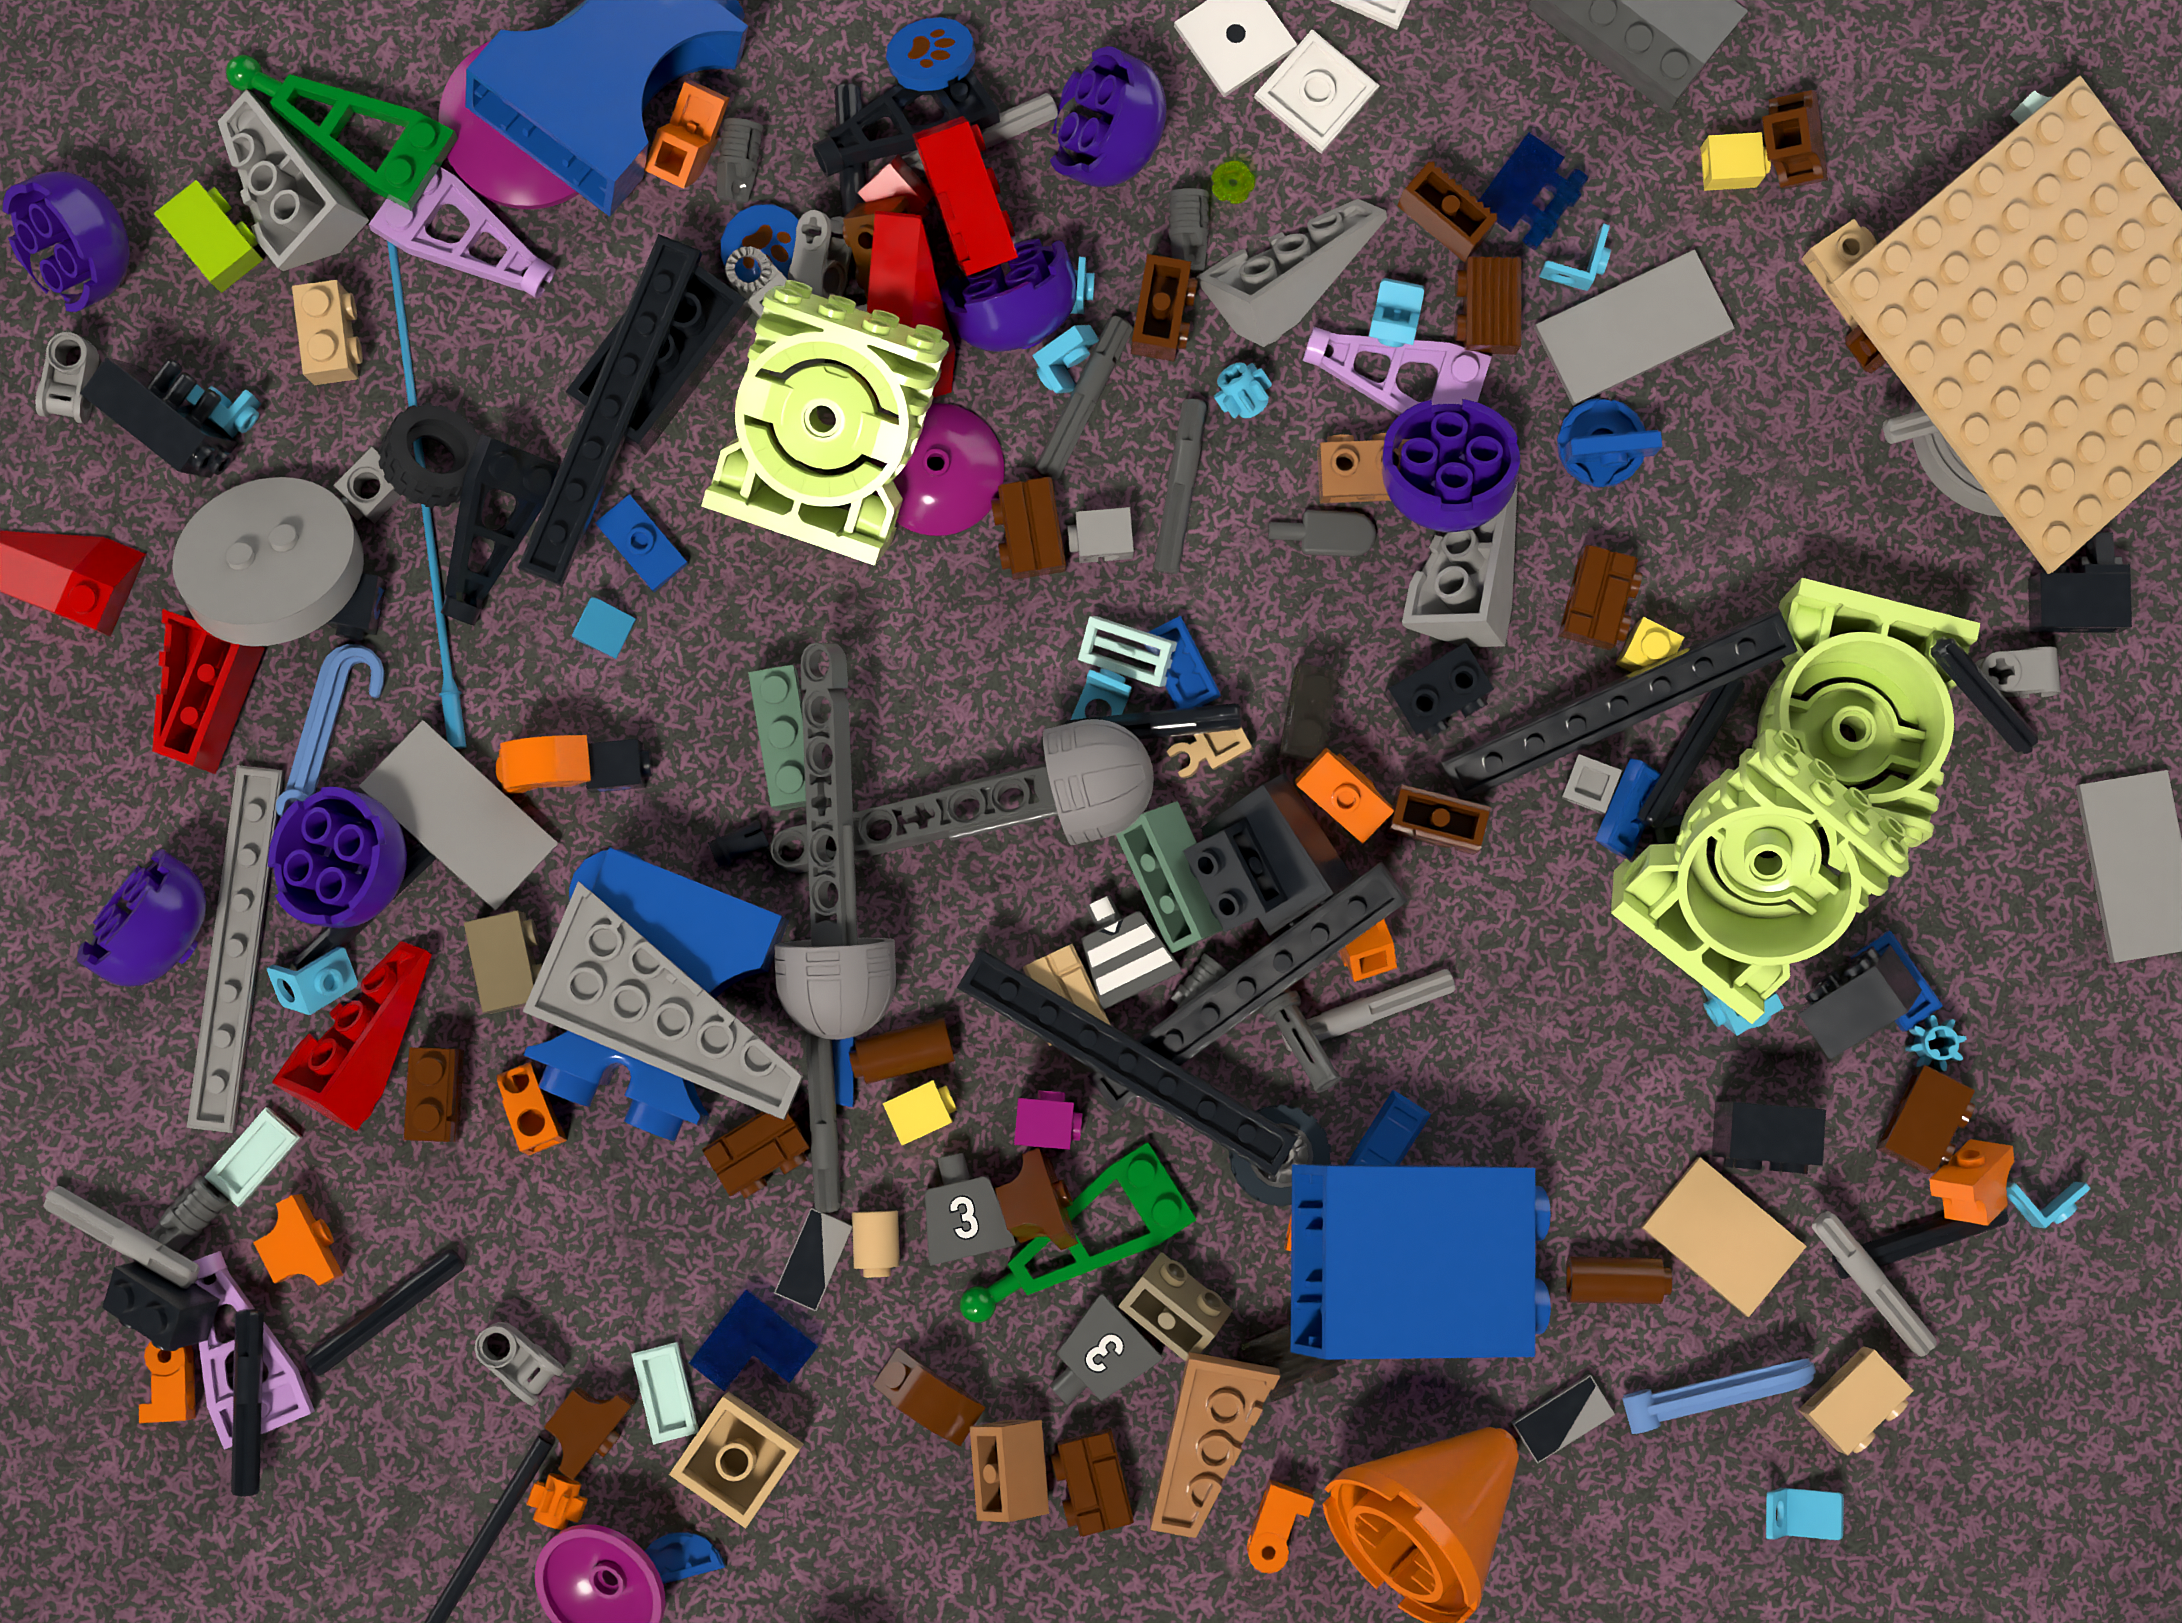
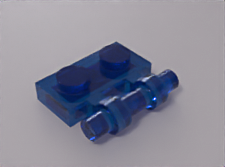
M1528 132L1477 202H1483V208L1490 207V214L1497 213L1496 222L1509 232H1512L1521 219L1527 222L1531 228L1522 241L1531 249L1537 250L1545 238L1550 239L1559 228L1557 221L1568 206L1574 207L1581 198L1580 190L1588 181V177L1578 169H1574L1567 179L1560 176L1556 171L1563 163L1565 157ZM1545 187L1553 193L1554 197L1542 211L1532 203Z

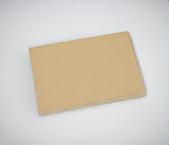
M1697 1157L1641 1225L1645 1232L1747 1317H1750L1807 1247L1701 1157Z

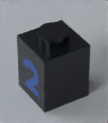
M362 573L359 584L350 600L341 611L326 623L332 628H337L336 636L362 641L364 633L377 635L386 581L379 576Z
M638 739L588 743L591 780L586 782V789L588 791L599 793L646 788L645 777L653 776V760L651 750H643V743Z

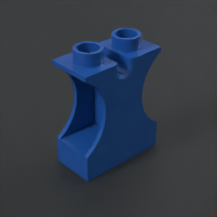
M588 0L572 16L550 27L531 31L500 30L466 68L465 107L611 217L643 179L649 141L644 130L642 114L647 105L663 87L679 77L702 70L736 69L741 62L748 25L743 22L745 17L744 10L737 0Z
M610 847L591 890L714 999L742 979L759 973L769 972L775 957L774 945L781 943L789 923L781 915ZM566 1031L550 1041L528 1046L525 1050L524 1056L547 1065L538 1085L539 1088L587 1107L591 1106L598 1086L609 1085L615 1070L621 1065L626 1066L630 1071L631 1078L624 1096L631 1098L632 1102L624 1122L659 1137L676 1141L684 1120L696 1125L707 1124L710 1117L698 1097L693 1082L573 1032Z

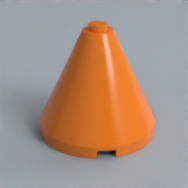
M1485 1427L1346 1468L1324 1489L1328 1493L1331 1491V1496L1323 1503V1510L1329 1528L1347 1558L1376 1590L1385 1581L1404 1597L1398 1604V1608L1424 1623H1465L1477 1610L1481 1602L1519 1461L1517 1443L1506 1430Z

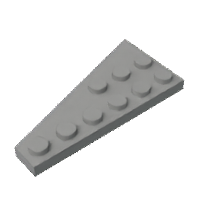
M578 881L523 1012L785 1120L803 1075Z

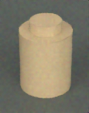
M898 1211L853 1212L854 1269H863V1277L866 1278L891 1276V1268L900 1267Z

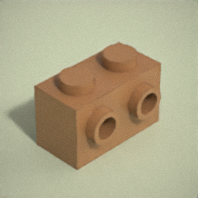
M1386 433L1375 434L1370 441H1354L1353 435H1333L1327 437V442H1320L1317 450L1320 504L1391 501L1382 478V455ZM1403 439L1398 449L1395 448L1394 450L1398 461V471L1400 470L1402 447L1410 439Z
M1004 1420L970 1426L977 1521L1013 1522L1049 1514L1042 1420Z

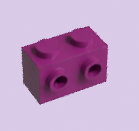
M1038 1090L1037 1099L1018 1098L1014 1145L1070 1150L1071 1140L1080 1141L1082 1113L1073 1112L1074 1103L1065 1102L1064 1092Z

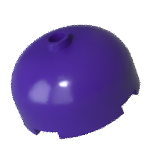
M1106 46L1092 52V60L1094 61L1089 64L1082 74L1076 71L1072 73L1063 88L1058 107L1059 115L1063 106L1075 97L1076 103L1102 114L1101 119L1095 117L1089 119L1076 112L1070 113L1064 119L1059 129L1058 142L1060 146L1058 153L1050 159L1053 168L1058 173L1093 187L1115 186L1139 173L1152 158L1160 143L1167 114L1165 92L1156 73L1140 59L1117 48ZM1057 117L1055 119L1052 134H1057ZM1063 147L1094 160V162L1090 165L1084 163L1077 164L1069 157Z
M51 171L38 174L15 184L6 191L2 210L8 215L11 214L15 235L8 237L16 258L46 294L49 290L43 287L33 275L30 253L35 254L55 245L54 255L40 261V272L48 287L52 291L60 293L66 301V311H80L115 292L124 280L130 260L129 239L117 209L96 185L73 173ZM88 279H91L90 281L84 283L82 293H61L73 286H76Z
M1040 239L1015 243L1014 247L1018 258L1008 261L1011 272L1006 276L1000 264L968 276L966 275L961 280H959L958 275L950 276L942 285L940 294L943 297V304L948 319L956 333L964 341L976 348L986 351L1003 352L1031 348L1056 331L1071 314L1077 296V276L1064 243L1057 240L1051 244L1052 246H1042Z
M1462 399V405H1432V400L1421 402L1400 414L1386 433L1382 455V478L1386 492L1395 507L1405 517L1422 527L1441 532H1461L1479 527L1497 516L1508 504L1515 491L1520 468V452L1517 445L1518 437L1504 417L1483 404ZM1403 439H1410L1402 447L1400 470L1398 471V461L1394 450L1395 448L1398 449Z
M322 787L321 791L309 796L303 802L296 800L278 822L271 839L268 854V867L274 868L275 881L279 892L275 897L282 908L297 920L330 928L357 926L380 914L396 896L404 879L407 864L404 835L393 814L374 798L339 787Z
M163 849L153 853L151 859L155 862L148 869L137 866L130 873L93 921L96 926L93 930L95 937L92 943L89 944L85 941L78 950V963L112 984L134 987L153 982L166 974L177 962L180 964L186 962L198 945V941L195 938L201 929L206 914V895L203 885L189 867ZM121 897L127 901L126 907L132 910L131 914L117 906Z

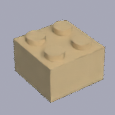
M728 1391L716 1405L669 1475L746 1529L804 1444Z

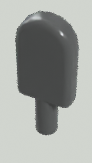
M1306 510L1303 513L1302 523L1269 522L1268 539L1301 541V551L1304 555L1359 557L1369 552L1376 538L1375 526L1371 519L1357 512Z

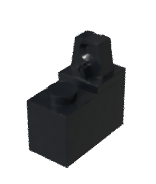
M2098 532L2087 541L2086 556L2079 557L2078 568L2073 570L2072 573H2070L2069 566L2061 565L2049 574L2042 567V573L2028 579L2029 633H2120L2132 627L2130 564H2123L2122 557H2115L2113 532Z

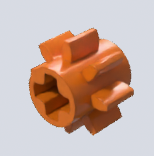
M549 1473L546 1483L541 1481L534 1483L526 1503L536 1508L533 1520L558 1530L566 1529L569 1520L578 1523L588 1501V1498L578 1495L582 1484L576 1480L572 1481L566 1476Z

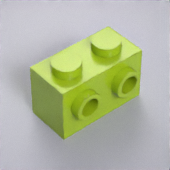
M195 180L158 209L154 215L209 282L222 293L262 262L263 259L253 248L258 242L247 225L241 221L235 226L226 215L232 207L219 191L213 187L207 192Z

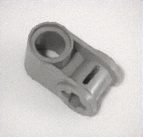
M810 210L802 215L796 227V241L792 263L788 271V280L809 285L812 287V294L829 299L830 295L843 296L848 285V270L852 249L847 246L844 237L843 239L831 237V232L843 235V217L839 216L830 219L823 212ZM809 229L821 231V235L811 234Z
M72 332L59 333L49 341L46 348L42 378L36 392L35 404L39 416L49 417L51 414L73 417L77 423L86 424L89 421L92 403L84 398L80 392L96 372L99 365L98 351L89 341ZM80 346L81 357L79 361L72 366H67L66 356L72 348Z
M2055 647L1998 651L1975 663L2004 697L2030 698L2029 694L2041 693V697L2061 694L2058 654ZM1992 669L1993 673H2000L2001 680L1998 681L1997 677L1989 676L1988 670Z
M498 1322L490 1325L479 1334L475 1341V1353L479 1361L498 1376L517 1397L531 1406H535L538 1403L539 1398L537 1395L555 1375L561 1376L565 1371L562 1364L541 1346L534 1344L509 1323ZM501 1333L507 1337L510 1343V1351L507 1356L499 1357L490 1352L487 1345L490 1334ZM539 1367L540 1371L531 1382H528V1378Z

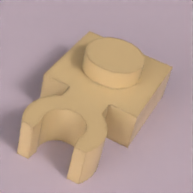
M1241 727L1238 730L1194 734L1196 742L1192 744H1174L1168 749L1167 753L1169 757H1174L1182 752L1189 754V766L1178 772L1181 778H1188L1197 773L1201 762L1205 760L1215 770L1249 752L1253 747Z

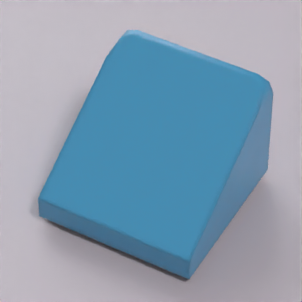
M591 596L572 637L593 649L617 659L636 618Z

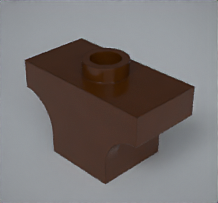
M1809 90L1768 99L1769 115L1762 116L1767 159L1776 169L1780 188H1794L1828 181L1817 92Z
M1040 1148L1022 1154L1023 1166L1019 1175L1010 1183L995 1188L1007 1230L1020 1243L1036 1237H1048L1060 1250L1078 1244L1067 1211V1207L1073 1205L1072 1198L1064 1180L1058 1181L1051 1160Z
M580 1387L572 1390L544 1426L547 1431L559 1440L562 1446L563 1459L558 1470L573 1481L581 1474L596 1453L604 1458L621 1437L615 1429L636 1402L623 1391L612 1399L599 1400L590 1396Z

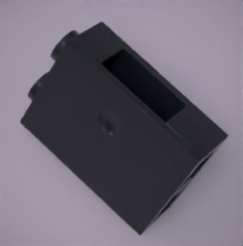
M106 357L80 392L84 398L178 472L211 478L214 474L220 475L229 467L234 458L232 451L238 445V442L208 419L221 402L219 394L211 389H206L195 405L191 406L185 399L197 385V380L190 374L182 372V366L175 360L167 359L156 375L153 376L142 366Z
M1286 773L1261 785L1200 828L1205 837H1208L1247 818L1288 898L1286 902L1258 917L1269 936L1284 926L1288 930L1306 917L1310 909L1316 905L1318 907L1340 892L1342 888L1355 881Z

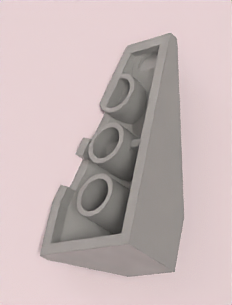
M246 89L218 120L231 165L238 169L244 188L240 191L243 203L250 207L255 224L251 228L256 237L255 240L278 269L286 271L340 253L370 221L347 191L251 91Z
M1360 199L1353 200L1310 219L1307 223L1309 232L1304 235L1290 234L1285 236L1280 232L1269 237L1272 249L1248 258L1245 249L1228 255L1197 276L1198 285L1236 334L1265 347L1267 344L1277 341L1282 334L1300 322L1388 218L1386 210Z
M1517 485L1505 508L1489 522L1466 531L1442 532L1441 536L1435 535L1429 546L1432 551L1423 570L1421 572L1416 570L1409 584L1402 625L1405 628L1458 646L1464 643L1468 647L1505 646L1513 601Z

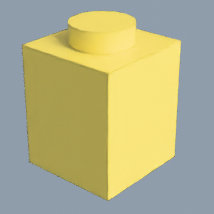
M1762 132L1710 135L1700 147L1704 191L1758 187L1766 174L1770 172L1771 162L1767 159L1766 147H1763Z
M1643 617L1634 625L1616 661V665L1633 673L1677 653L1684 637Z
M934 1080L883 1103L902 1146L953 1123L950 1113L957 1111L947 1086L945 1085L938 1089Z

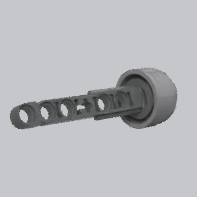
M831 642L809 644L801 656V689L806 690L802 702L811 940L784 942L774 946L777 993L781 1005L789 1018L801 1029L814 1036L825 1039H846L869 1030L885 1015L895 993L896 965L894 939L858 938L849 702L843 688H848L847 660L843 649L838 644ZM823 651L829 658V669L825 675L820 672L818 660ZM824 698L828 699L831 705V715L827 721L823 720L820 713V705ZM826 744L830 746L833 753V761L829 768L825 766L822 760V750ZM825 777H831L832 782H825ZM827 798H831V806H827ZM830 836L834 839L837 848L833 860L828 857L825 849L826 841ZM831 882L838 890V901L835 906L829 902L827 890ZM830 915H837V919L831 920Z
M1090 719L1044 729L1043 747L1046 763L942 787L941 792L854 812L855 860L945 838H950L953 841L1054 816H1059L1063 831L1070 845L1116 835L1134 824L1149 803L1154 781L1150 757L1143 744L1133 733L1110 721ZM1030 784H1034L1035 793L1040 800L1037 803H1034V796L1029 788ZM1010 788L1021 789L1024 792V799L1017 808L1005 809L1001 806L1000 798L1006 790ZM969 798L978 800L980 809L974 818L962 820L957 817L956 809L963 800ZM927 810L930 816L934 818L928 820V827L921 829L915 821L920 820V812ZM902 815L906 823H909L903 825L907 831L906 834H903V828L897 818ZM881 819L890 821L892 830L886 839L881 841L870 839L869 829L875 821ZM807 824L780 831L771 843L770 852L773 860L784 871L791 874L809 871ZM793 840L802 841L804 844L802 856L793 862L783 860L782 850L784 846ZM826 849L828 857L833 860L836 851Z

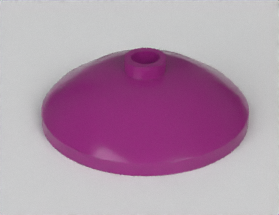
M932 403L927 410L922 433L911 459L893 479L903 499L896 523L918 534L947 536L971 528L992 509L991 499L999 497L998 486L1003 484L1004 459L996 436L978 416L955 405ZM933 457H940L945 461V465L941 470L933 471L928 467L929 460ZM871 458L870 462L871 464L876 465L880 468L887 464L886 462L874 458ZM875 490V496L880 497L877 490Z
M592 1524L571 1526L552 1537L538 1556L535 1567L536 1592L543 1610L552 1623L662 1622L666 1601L664 1586L659 1572L642 1548L620 1532Z

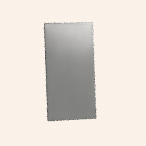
M1695 250L1534 326L1573 406L1728 334L1735 329Z
M423 720L359 785V788L366 795L382 803L409 834L494 911L506 901L558 845L548 833Z
M2168 770L2075 786L2110 963L2182 952V838Z

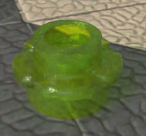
M1226 162L1219 165L1212 174V181L1214 182L1212 191L1220 201L1228 200L1231 204H1240L1246 201L1248 193L1254 190V175L1242 162ZM1229 180H1236L1237 185L1234 187L1230 186Z

